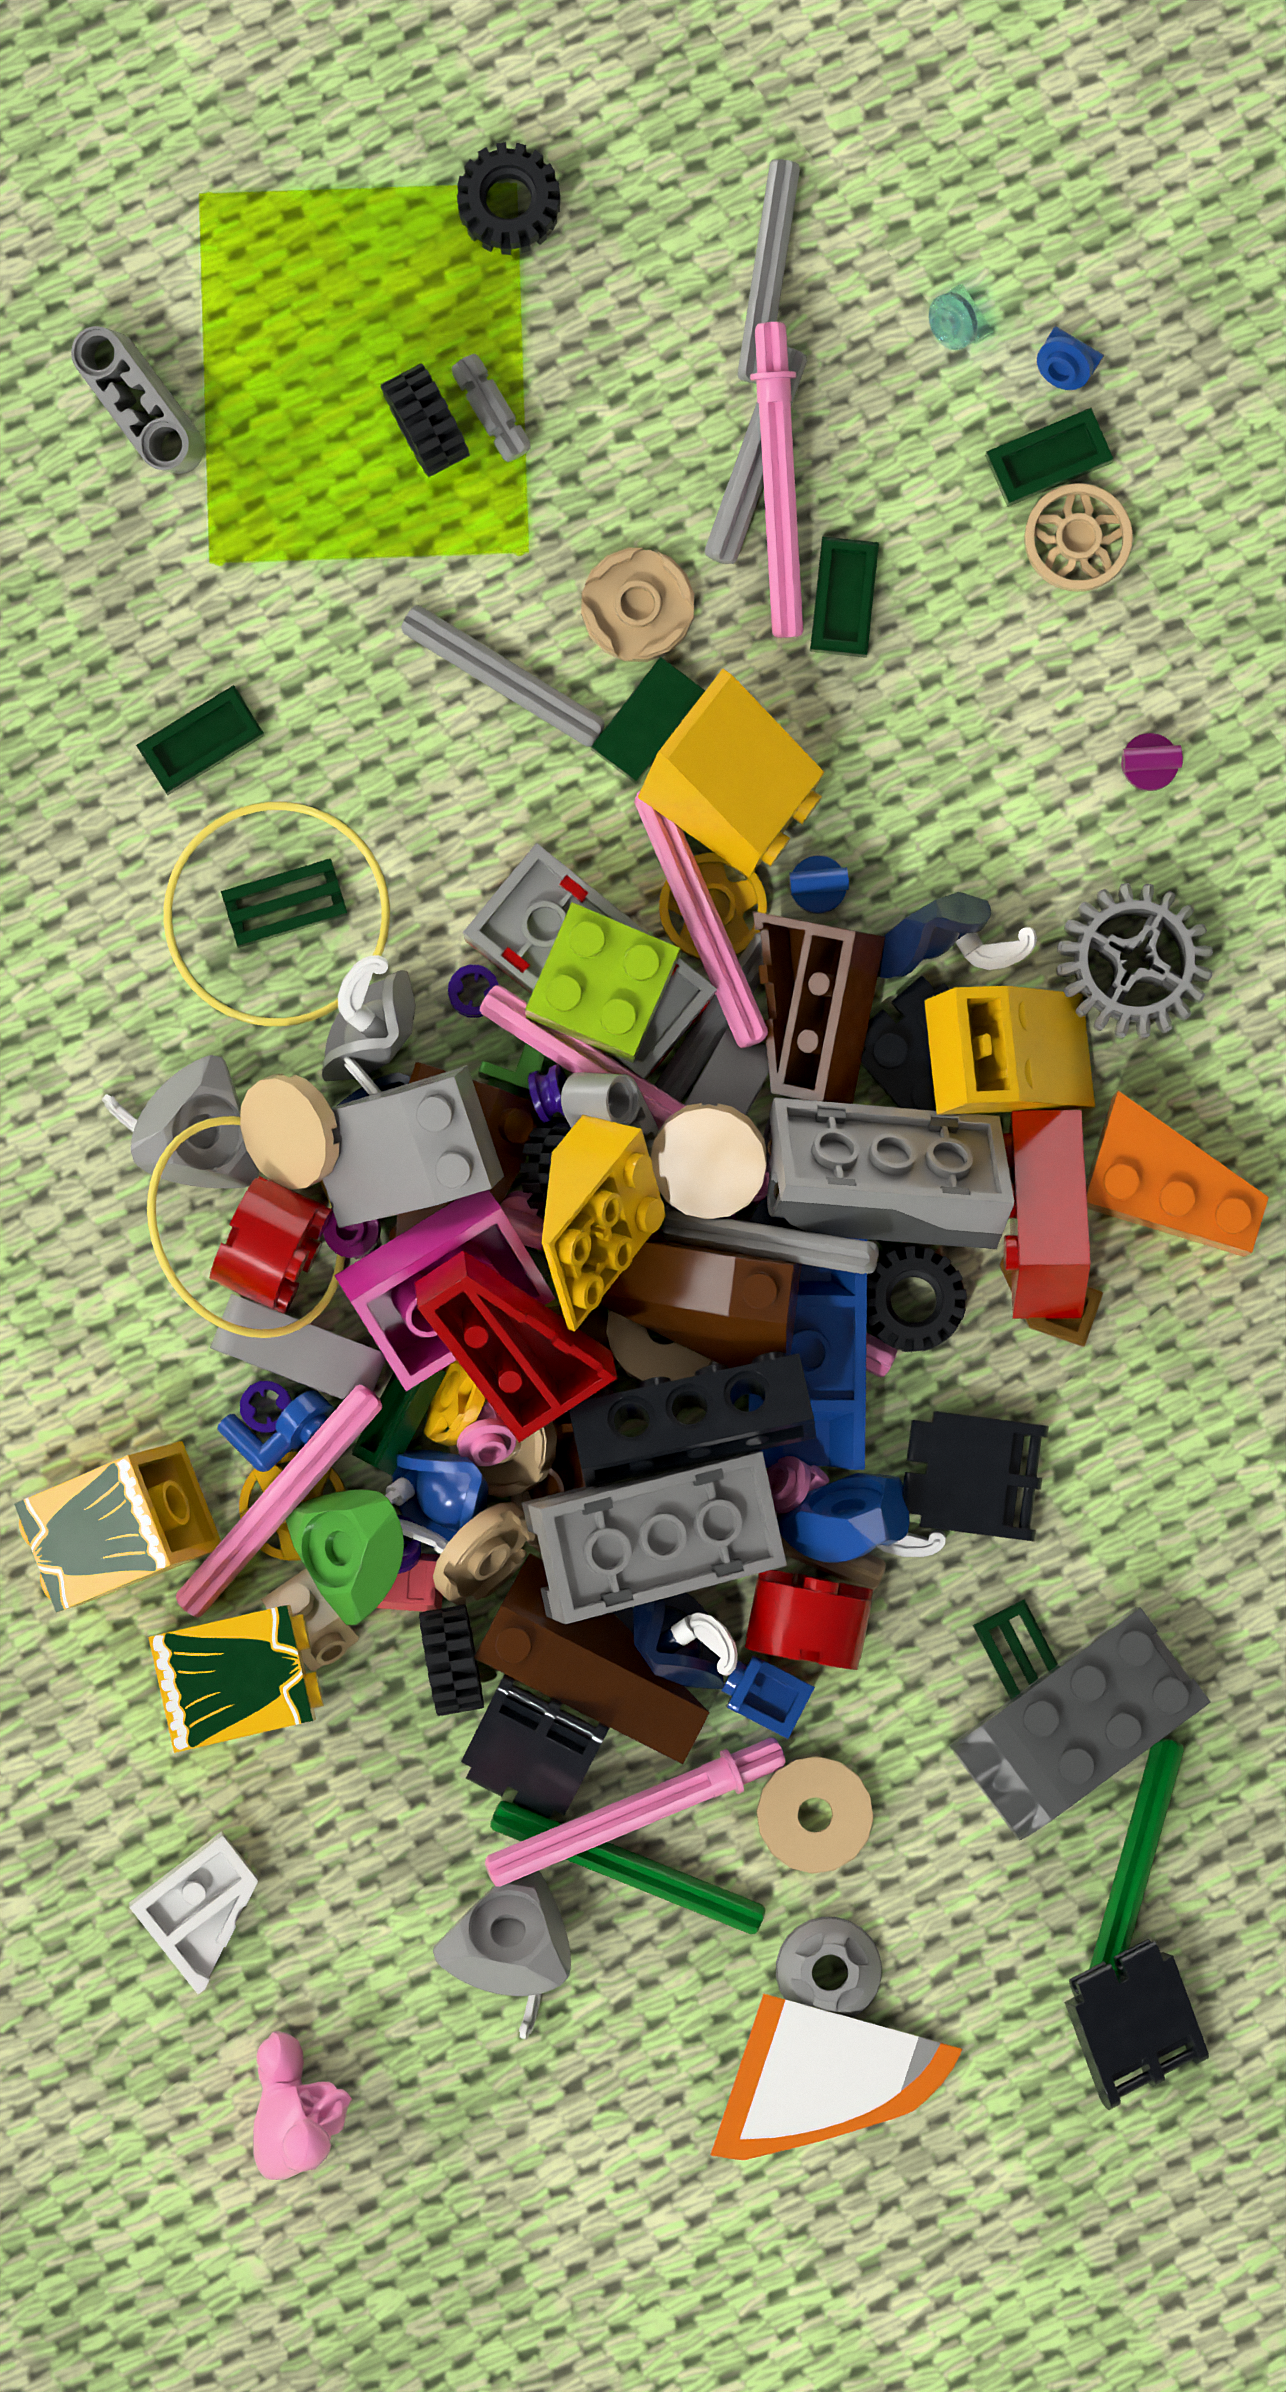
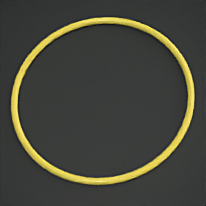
M290 802L257 803L241 807L214 820L199 832L184 849L174 866L166 889L164 901L165 936L169 951L180 974L191 989L213 1008L227 1016L255 1025H298L313 1021L338 1009V998L323 1008L295 1017H258L239 1012L219 1002L207 993L188 971L178 951L173 933L172 904L178 878L190 855L208 835L220 826L233 819L255 812L268 810L295 811L314 816L329 823L345 834L358 847L370 865L377 881L381 900V927L373 956H382L388 937L390 923L388 891L384 876L372 852L363 840L343 822L328 813L302 804Z
M222 1116L198 1122L181 1132L166 1147L151 1177L147 1200L148 1227L160 1266L182 1299L199 1315L224 1330L255 1338L278 1337L300 1330L317 1318L333 1298L339 1285L334 1275L343 1270L345 1257L337 1254L331 1282L324 1296L314 1309L298 1321L274 1329H253L238 1326L216 1316L203 1307L184 1288L167 1260L160 1241L156 1219L158 1185L167 1161L173 1152L190 1136L214 1126H240V1117ZM321 1180L319 1183L321 1184L330 1203L323 1180Z

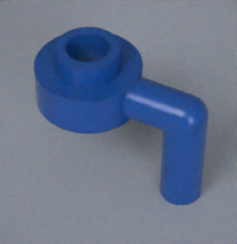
M316 1390L301 1394L283 1410L276 1423V1432L264 1444L235 1414H229L223 1418L217 1430L256 1470L266 1472L272 1469L292 1448L302 1449L335 1411V1408Z

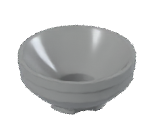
M819 1917L808 1920L796 1927L786 1937L780 1947L776 1960V1979L784 1999L851 2018L859 2015L871 2004L881 1982L882 1964L879 1951L872 1938L853 1922L838 1917ZM825 1955H836L847 1965L848 1975L846 1981L834 1990L822 1989L814 1982L812 1977L813 1965L819 1958Z

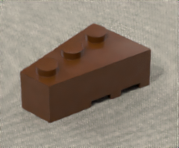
M753 911L755 930H760L763 965L759 966L760 984H765L769 1019L764 1020L768 1029L766 1047L771 1093L801 1100L853 1104L885 936Z

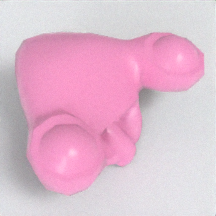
M275 2031L262 2042L257 2050L258 2074L262 2085V2096L254 2120L253 2153L257 2168L266 2179L286 2180L298 2173L316 2169L327 2158L331 2148V2136L343 2130L347 2108L352 2098L348 2092L343 2089H337L330 2082H316L303 2085L301 2077L304 2061L299 2041L288 2033Z

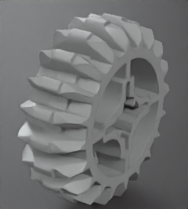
M1129 883L1121 884L1118 892L1119 903L1114 902L1111 894L1106 889L1099 891L1097 901L1101 911L1098 912L1091 904L1083 902L1078 907L1080 916L1087 922V925L1075 920H1068L1064 926V930L1069 935L1078 939L1077 942L1061 941L1057 946L1058 953L1074 957L1073 962H1065L1056 968L1058 976L1069 977L1075 975L1076 982L1065 987L1063 992L1066 997H1073L1082 992L1086 998L1075 1010L1076 1014L1079 1017H1083L1092 1007H1095L1101 1014L1095 1020L1093 1028L1097 1031H1102L1107 1025L1109 1018H1114L1118 1020L1115 1036L1121 1039L1126 1036L1129 1030V1022H1136V1031L1140 1039H1147L1150 1036L1151 1019H1154L1162 1033L1169 1032L1172 1029V1021L1168 1011L1171 1010L1177 1018L1185 1021L1191 1015V1011L1182 998L1200 1003L1205 996L1201 988L1191 983L1192 980L1200 982L1209 981L1212 977V970L1195 965L1197 960L1207 959L1213 954L1211 946L1202 945L1194 947L1192 942L1206 933L1205 925L1197 924L1187 930L1183 923L1189 919L1194 909L1190 905H1186L1177 915L1173 914L1168 910L1176 896L1171 891H1168L1163 896L1159 905L1153 903L1154 886L1151 884L1143 886L1139 900H1133L1132 888ZM1141 916L1148 918L1140 933L1131 939H1122L1113 934L1108 937L1097 931L1102 925L1118 917ZM1163 927L1171 934L1179 949L1181 958L1180 976L1170 971L1171 966L1163 962L1156 952L1157 939ZM1145 936L1148 937V942L1143 949L1146 957L1142 961H1149V969L1139 968L1134 974L1129 976L1124 986H1122L1121 980L1126 973L1123 966L1127 960H1120L1121 952L1130 954L1135 948L1140 946ZM1089 947L1100 952L1099 956L1108 961L1113 969L1114 978L1106 995L1098 988L1091 976L1088 965ZM1137 983H1148L1155 987L1160 985L1172 992L1165 999L1148 1006L1134 1007L1121 1004L1131 986Z

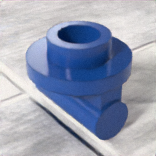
M1055 326L1037 354V366L1041 375L1053 386L1063 390H1076L1086 384L1104 355Z
M826 856L808 857L798 863L793 872H789L790 893L793 900L800 908L810 913L821 914L835 909L844 899L846 890H849L847 867H841L835 860Z

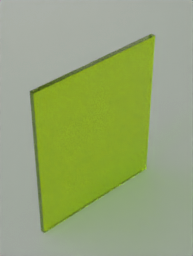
M505 182L494 184L489 189L486 203L491 212L496 216L504 219L518 217L517 183ZM457 185L199 193L209 564L223 566L225 563L496 554L523 556L529 553L526 453L509 462L502 458L495 446L494 440L496 437L489 436L467 400L466 394L468 391H462L452 375V366L459 360L472 354L478 355L488 371L487 380L493 379L516 417L515 426L521 425L525 432L519 248L511 249V255H501V249L493 247L492 252L482 247V242L479 239L475 242L471 239L466 226L462 225L459 217ZM420 363L427 369L433 382L436 383L442 398L446 401L470 454L469 457L431 477L425 474L414 452L411 451L380 387L382 383Z

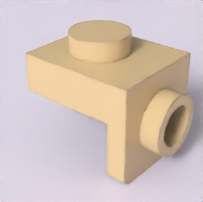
M306 1568L261 1599L266 1609L291 1605L293 1616L304 1615L311 1648L301 1650L303 1662L310 1671H316L323 1665L334 1663L345 1654L349 1647L359 1640L353 1628L341 1620L321 1595Z

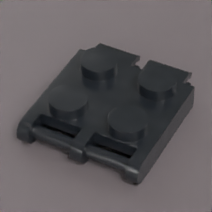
M922 975L891 1001V1004L903 1016L898 1023H895L884 1009L869 1020L861 1065L898 1108L936 1111L924 1000L950 989L943 983L935 990Z
M939 1411L933 1412L932 1422L912 1420L906 1461L927 1464L925 1474L905 1472L903 1499L909 1514L920 1515L919 1527L1035 1542L1036 1530H1032L1030 1527L1035 1489L1041 1490L1042 1478L1037 1477L1041 1439L1048 1438L1049 1426ZM1024 1435L1030 1436L1025 1476L1019 1475ZM1018 1487L1024 1489L1018 1528L1013 1527L1017 1490Z
M504 1674L461 1760L462 1763L471 1767L466 1779L500 1797L503 1796L508 1786L518 1791L512 1803L550 1819L554 1810L565 1815L610 1727L600 1722L595 1727L583 1719L560 1709L563 1704L562 1702L552 1698L549 1703L533 1695L531 1692L514 1685L515 1679Z
M1149 1939L1113 1957L1118 1975H1116L1111 1964L1106 1965L1105 1962H1102L1069 1979L1074 1997L1064 2003L1099 2098L1108 2110L1120 2105L1121 2097L1148 2083L1152 2087L1165 2081L1164 2075L1192 2060L1194 2063L1199 2064L1209 2058L1206 2044L1174 1956L1165 1952L1160 1953L1156 1942H1151ZM1184 2045L1186 2046L1187 2050L1162 2063L1159 2062V2058ZM1139 2068L1142 2069L1143 2073L1115 2086L1114 2082Z

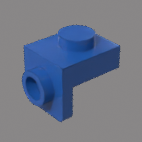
M752 1655L747 1665L737 1660L735 1670L728 1676L721 1691L731 1696L726 1705L727 1708L789 1739L815 1687Z

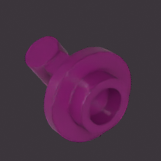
M1146 733L1135 737L1122 751L1121 768L1125 778L1131 785L1143 791H1156L1166 787L1176 776L1178 768L1183 766L1181 745H1173L1166 737L1155 733Z
M332 1209V1214L323 1234L327 1245L333 1252L340 1256L357 1260L376 1250V1244L381 1233V1224L379 1219L339 1228Z

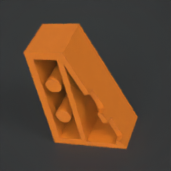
M1117 1091L1112 1096L1086 1182L1087 1209L1239 1256L1246 1257L1251 1254L1269 1197L1120 1091Z

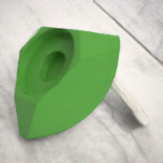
M347 1490L315 1497L301 1502L286 1519L295 1550L321 1595L346 1625H356L378 1607L390 1591L402 1562L404 1550L403 1535L435 1547L434 1550L440 1554L449 1542L439 1534L423 1526L398 1519L390 1500L384 1494L374 1490Z

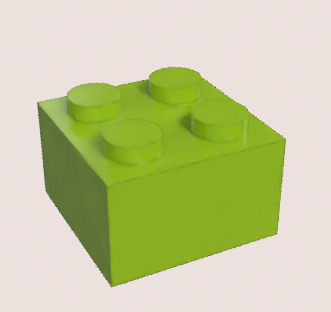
M571 902L525 1008L526 1018L634 1063L679 959L680 948Z

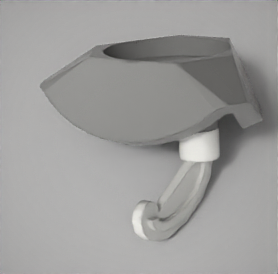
M374 955L358 961L343 978L338 993L339 1014L331 1026L325 1048L322 1068L324 1081L355 1079L344 1066L346 1063L343 1059L346 1057L354 1059L366 1074H369L390 1063L412 1034L416 1006L407 971H397L388 975L384 980L369 986L373 972L383 974L388 969L386 958Z
M213 1055L194 1061L169 1078L148 1101L138 1120L126 1111L113 1096L106 1094L102 1098L109 1112L133 1132L131 1140L133 1160L138 1167L151 1175L166 1147L185 1129L206 1119L222 1116L240 1117L241 1114L240 1102L227 1064L222 1057ZM220 1125L199 1131L185 1140L167 1161L161 1179L205 1188H245L250 1186L255 1178L259 1177V1170L246 1150L240 1126Z
M536 1871L501 1887L494 1885L433 1948L436 1962L457 1979L473 1987L496 1994L528 1996L525 2014L519 2028L520 2038L526 2040L529 2034L532 2033L535 2025L541 1994L561 1986L569 1977L571 1970V1953L566 1929L555 1899L540 1871Z

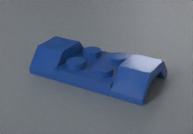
M850 1238V1239H856V1240L867 1241V1239ZM802 1264L791 1355L798 1353L800 1355L817 1438L759 1450L763 1451L766 1468L778 1463V1460L782 1457L793 1456L809 1466L865 1470L867 1273L859 1274ZM749 1394V1412L758 1409L763 1404L764 1400L760 1396Z

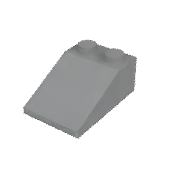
M468 1066L331 1107L337 1124V1128L332 1129L333 1144L339 1142V1157L333 1171L323 1179L339 1228L439 1205L492 1189L504 1177Z

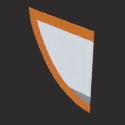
M763 1993L710 2155L735 2160H748L824 2141L913 2112L942 2085L953 2070L963 2049Z

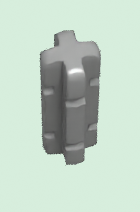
M476 354L466 356L452 366V375L461 390L468 391L466 394L467 400L489 436L496 437L494 440L495 446L502 458L507 462L515 460L530 449V440L521 425L515 426L516 417L493 379L487 380L488 371L479 356Z

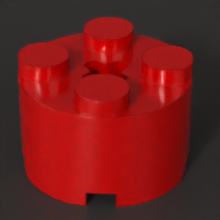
M260 1176L255 1178L229 1224L232 1226L226 1244L221 1242L209 1279L268 1308L286 1314L299 1288V1283L296 1280L301 1271L306 1273L310 1271L322 1246V1241L319 1239L328 1224L332 1209L300 1193L289 1190L272 1180H267Z
M774 1569L758 1574L745 1648L794 1660L817 1662L820 1665L858 1670L874 1589L841 1582L836 1583L825 1578L799 1573L793 1574Z

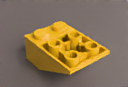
M1016 986L954 987L924 1000L937 1115L1090 1109L1095 1107L1085 1016L1079 1017L1075 1012L1080 1003L1083 1002V994L1078 993L1073 997H1066L1063 991Z
M587 1115L580 1117L552 1152L542 1234L543 1249L567 1328L572 1331H576L588 1314L599 1305L603 1295L622 1271H625L630 1266L633 1257L652 1233L660 1228L663 1219L666 1217L664 1203L661 1200L652 1168V1160L649 1157L642 1129Z

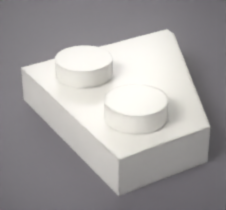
M221 1831L129 1902V1908L195 1992L200 1994L205 1990L210 1980L209 1976L223 1948L227 1946L236 1927L235 1923L258 1883V1877Z

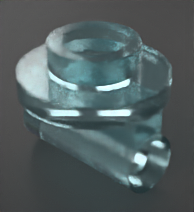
M963 284L936 297L930 305L929 324L936 339L948 349L960 350L972 343L977 344L994 332Z

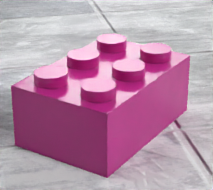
M489 1190L455 1200L334 1275L406 1391L456 1361V1358L418 1310L415 1282L461 1251H466L543 1305L556 1299L501 1206Z

